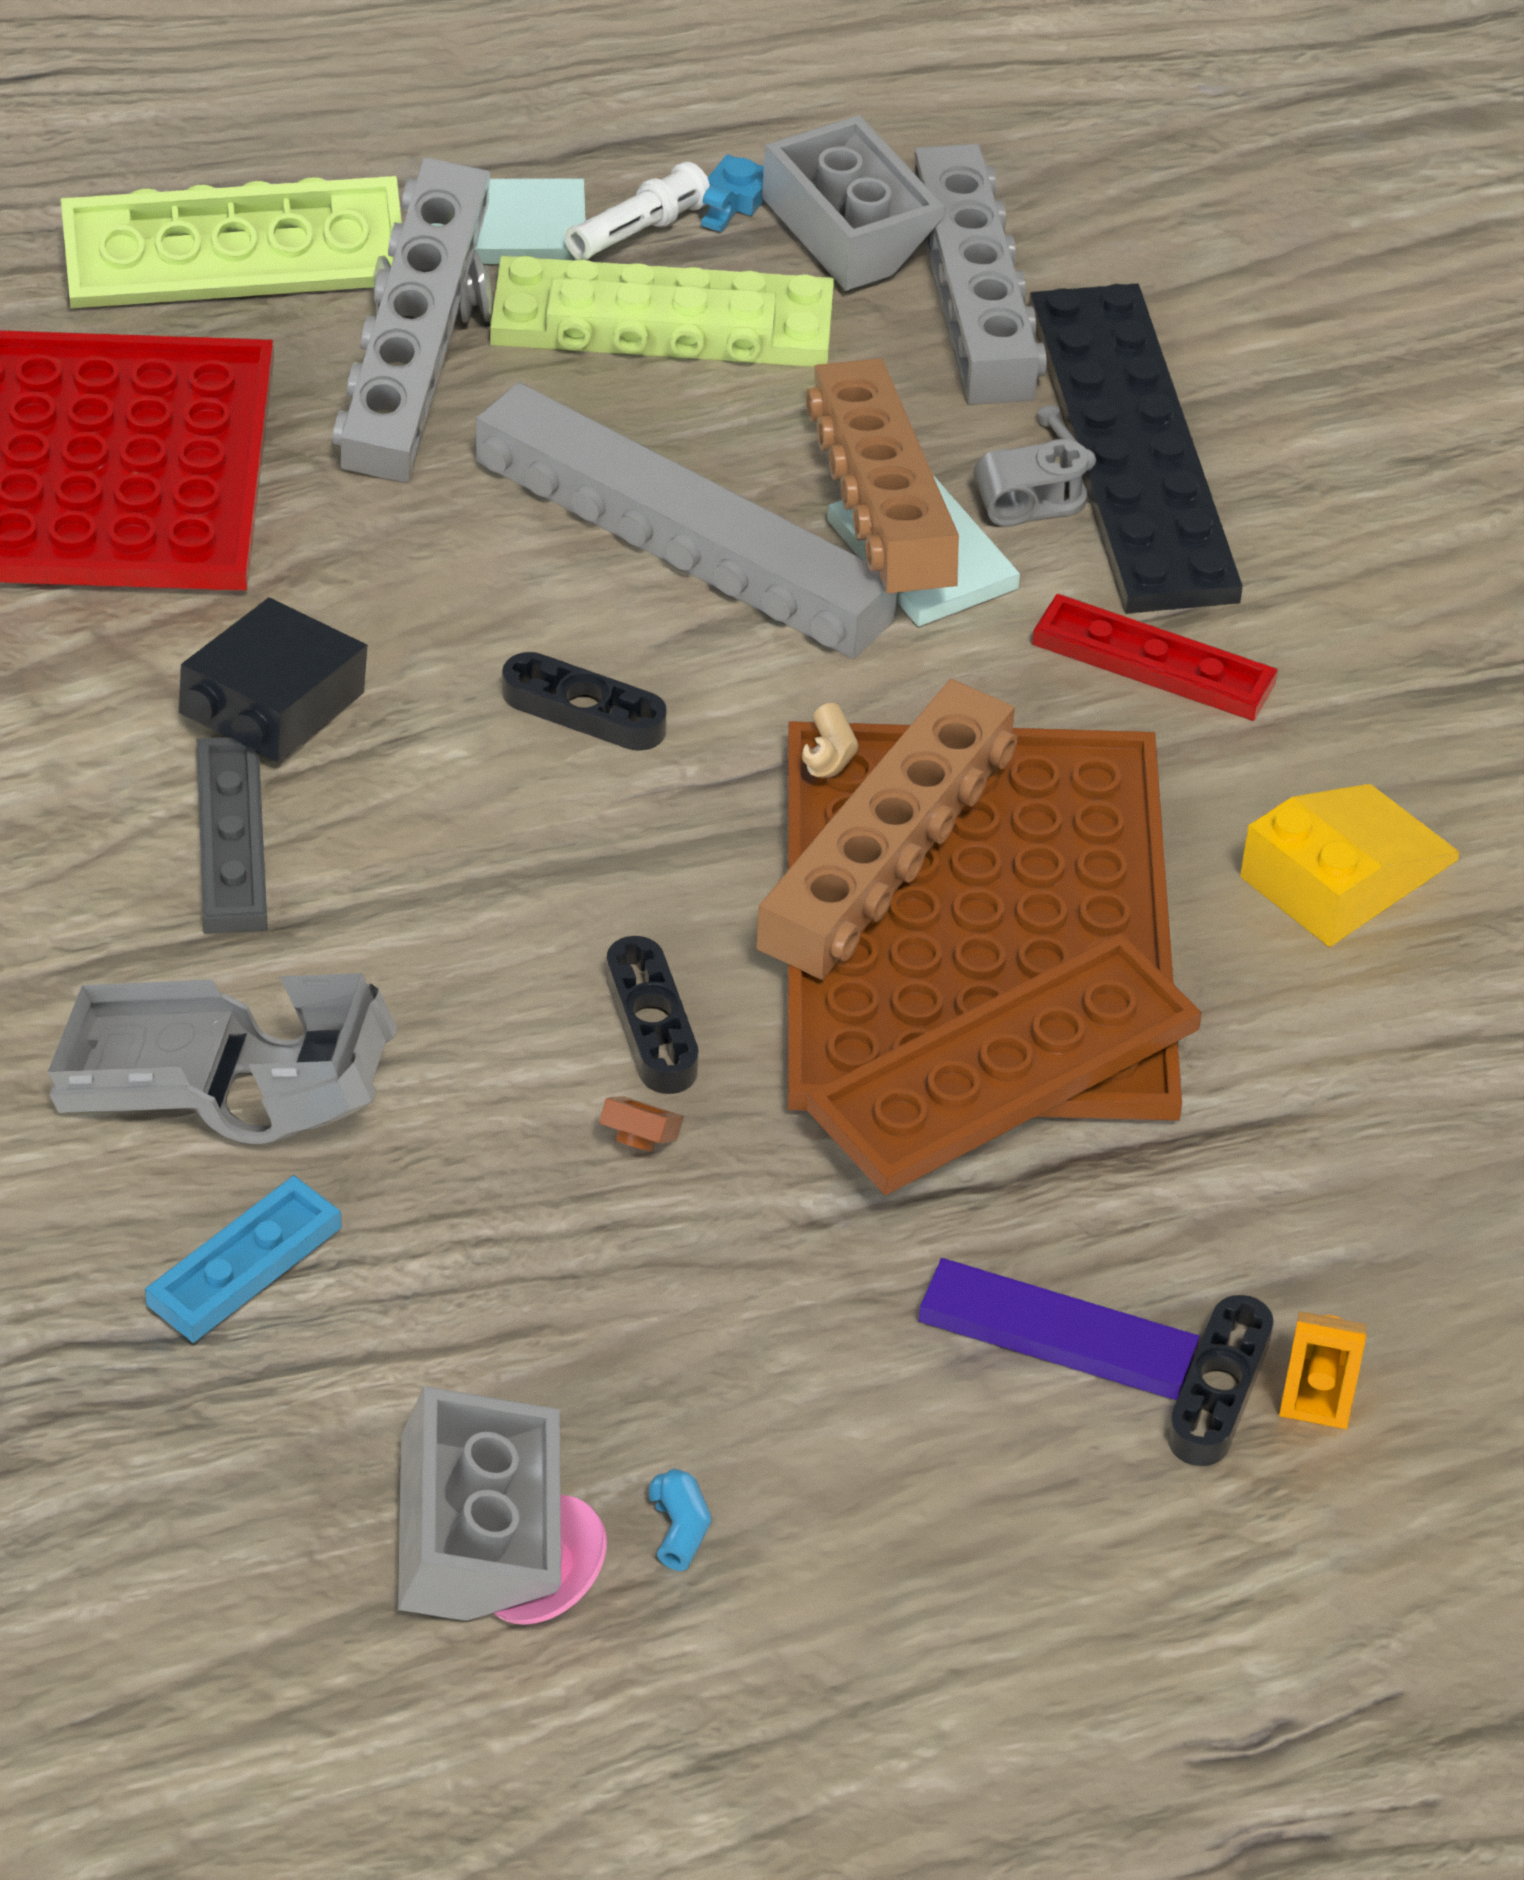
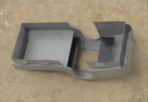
M362 973L280 976L304 1029V1035L294 1040H280L262 1031L257 1025L249 1006L225 993H219L213 979L82 985L48 1070V1074L54 1083L49 1096L58 1113L194 1108L209 1127L222 1136L240 1143L265 1144L287 1140L296 1133L319 1128L341 1120L373 1102L376 1092L372 1081L384 1045L394 1039L397 1027L379 988L371 983L367 984ZM252 1072L263 1094L262 1103L270 1117L272 1126L247 1124L230 1112L227 1106V1095L233 1078L237 1074Z

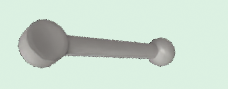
M1047 405L1038 410L1040 425L1051 427L1060 439L1076 441L1061 422V413L1058 406ZM1086 449L1089 457V466L1086 471H1089L1095 465L1096 458L1092 451Z

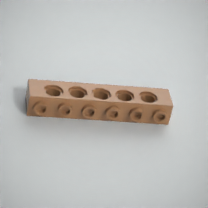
M883 359L815 365V387L806 389L808 419L810 422H817L820 449L822 451L829 450L831 476L833 480H841V495L845 510L853 509L855 535L857 540H865L866 559L869 570L878 571L886 593L957 586L959 534Z
M950 678L759 904L756 949L821 980L825 978L839 960L847 961L858 945L861 932L870 921L878 922L883 918L891 904L893 893L903 881L910 883L917 876L923 864L925 854L935 842L942 844L948 838L955 824L956 816L965 805L973 806L976 804L992 772L997 767L1000 769L1005 768L1010 762L1018 741L1017 735L1012 733L1015 707Z

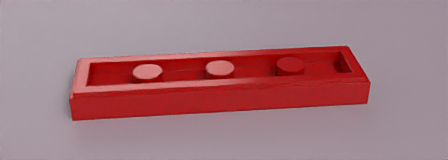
M1056 593L1033 632L1032 645L1251 721H1255L1276 684L1277 668Z

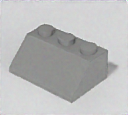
M860 115L765 145L762 198L845 291L894 275L945 215V206Z
M424 1386L401 1434L398 1610L469 1621L557 1593L561 1586L560 1409Z

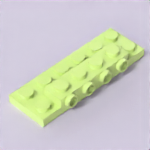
M396 176L326 181L322 178L311 177L300 180L298 183L269 184L263 181H253L240 187L214 188L209 185H196L187 190L159 192L154 189H139L131 194L61 198L70 308L374 287V269L379 256H386L390 266L392 265L394 257L388 256L389 240L394 223L402 224Z
M501 256L490 326V345L815 367V365L828 364L834 278L814 277L811 275L767 274L755 271L708 270L698 267L648 266L640 263L618 264L591 262L588 260L543 259L531 256Z

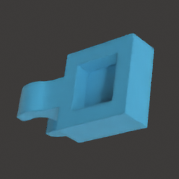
M726 154L708 176L710 187L706 190L702 203L710 205V208L701 220V226L723 232L736 212L752 216L764 202L762 198L764 166L746 158H737Z

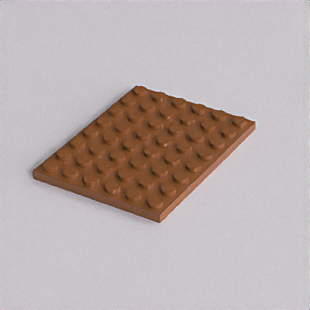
M789 721L788 870L910 725L849 723L859 744L858 751L839 775L821 779L810 774L802 758L803 748L806 743L814 749L818 745L815 738L821 737L815 722ZM1013 728L1012 733L1017 735L1018 741L1010 762L1003 769L997 767L988 777L984 791L976 804L973 806L966 804L956 816L955 824L948 838L942 844L935 842L925 854L921 869L913 881L910 883L903 881L893 893L891 904L883 918L878 922L871 920L861 932L860 940L851 957L847 961L839 960L823 980L788 964V1110H807L809 1092L1121 932L1174 984L1155 732ZM1178 1041L1035 1117L1180 1121L1182 1091Z

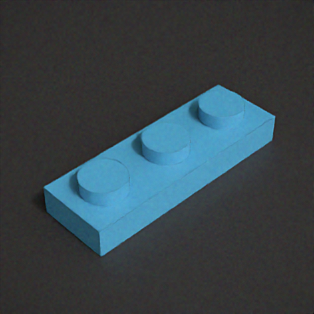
M293 1175L145 1288L146 1306L194 1343L342 1228L341 1211Z

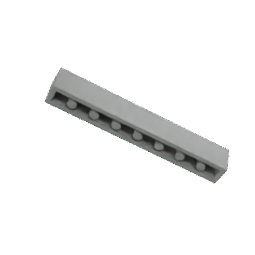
M520 382L516 383L476 417V462L528 488L535 494L579 515L582 519L590 521L625 539L628 543L665 560L679 570L705 581L725 594L733 596L764 612L774 620L781 621L824 646L830 647L854 660L895 621L897 593H886L878 571H870L867 561Z

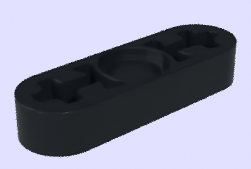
M536 652L516 654L510 657L503 665L502 694L506 703L514 709L630 750L643 751L658 746L666 736V704L658 695ZM578 695H590L597 698L600 702L591 707H578L571 704L569 700Z
M623 937L615 941L608 949L606 981L640 1078L649 1089L658 1093L676 1094L690 1088L697 1079L699 1050L664 952L658 943L647 937ZM637 964L640 971H645L644 983L636 985V975L631 965ZM656 1006L667 1011L669 1016L658 1022H647L638 1018L635 1012L643 1007ZM668 1043L667 1051L674 1065H667L664 1058H659V1046Z
M1233 1295L1224 1298L1215 1306L1174 1406L1168 1434V1444L1173 1454L1187 1464L1194 1466L1213 1465L1221 1461L1229 1451L1269 1349L1273 1329V1315L1270 1309L1262 1301L1254 1297ZM1238 1324L1250 1327L1244 1333L1240 1350L1229 1346L1231 1332L1237 1328ZM1211 1370H1225L1235 1375L1239 1380V1384L1232 1389L1220 1390L1208 1385L1202 1376ZM1202 1409L1213 1413L1211 1428L1205 1432L1204 1437L1191 1433L1197 1429Z

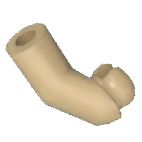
M827 703L820 706L813 714V720L821 737L815 738L818 745L812 749L806 743L802 752L803 761L807 765L810 774L821 779L839 775L859 748L858 741L840 705L837 703Z

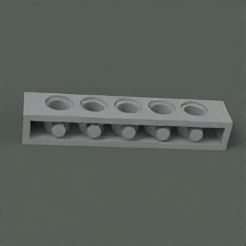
M979 144L915 148L913 173L945 206L944 217L924 240L968 405L1035 401L1037 377H1044L1046 374V352L1044 344L1035 343L1034 340L1036 336L1034 309L1032 306L1024 305L1026 298L1025 277L1022 270L1014 269L1016 261L1015 242L1013 235H1005L1004 233L1006 227L1005 206L1003 200H995L996 177L994 167L992 165L985 166Z
M423 157L418 177L407 178L402 198V210L407 211L404 224L395 222L393 225L388 246V256L394 257L390 270L381 268L376 283L374 302L380 303L376 317L371 315L366 317L360 348L366 350L363 364L353 362L348 378L346 395L353 398L349 411L339 410L334 425L332 443L341 446V469L409 484L488 208L490 171ZM436 223H438V224H443V225H442V226H435V225H431V224H436ZM427 269V270H431V271H430V272H420V271H417V270ZM412 315L418 318L408 319L404 318V316ZM401 362V363H404L405 365H402V366H393V365H390L389 363ZM386 409L392 412L387 414H380L374 411Z

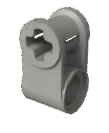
M1055 439L1044 444L1027 447L998 449L984 455L976 463L973 475L990 520L997 525L1006 527L1034 520L1069 517L1078 514L1087 503V488L1082 483V474L1086 472L1089 466L1088 451L1076 441ZM1057 456H1060V465L1055 462ZM1064 491L1069 493L1067 500H1064Z

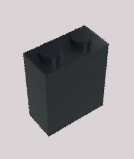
M268 597L181 663L178 713L226 737H231L241 742L242 745L251 747L256 752L279 762L364 693L368 645Z

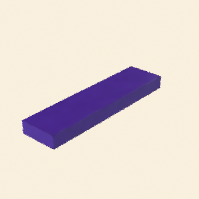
M942 1257L920 1305L918 1320L921 1323L1173 1400H1177L1198 1350L1200 1335Z

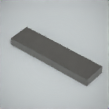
M231 737L196 738L204 934L268 931L259 753Z

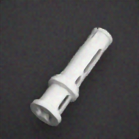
M687 161L676 165L672 169L671 174L662 179L651 178L644 181L639 186L635 196L614 207L608 208L606 211L578 225L569 227L565 233V243L569 252L578 260L582 258L587 260L594 254L650 225L666 227L677 219L679 213L687 209L693 211L705 207L707 204L702 202L706 190L710 187L708 178L700 167L695 163Z

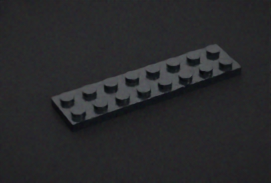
M1139 283L1111 284L1108 286L1074 289L1059 288L1049 291L1030 292L1029 306H1032L1035 312L1036 335L1039 343H1043L1045 347L1046 366L1065 426L1075 440L1083 445L1085 449L1092 451L1096 458L1095 465L1092 469L1082 474V479L1087 488V495L1125 614L1240 603L1243 585Z

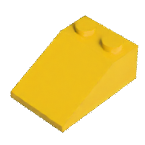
M1369 783L1292 796L1249 824L1240 877L1330 948L1458 861L1460 852Z

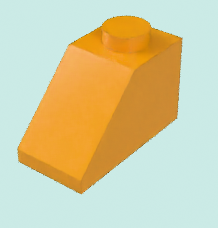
M1298 1312L1279 1417L1347 1430L1366 1342L1367 1324L1344 1320L1333 1315Z

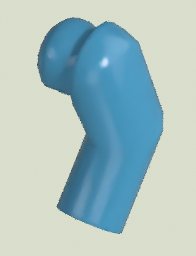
M672 1469L667 1473L656 1475L651 1480L648 1495L650 1501L658 1500L655 1505L656 1509L668 1512L672 1520V1524L657 1551V1557L668 1568L684 1571L688 1569L711 1525L712 1516L697 1480L686 1471Z

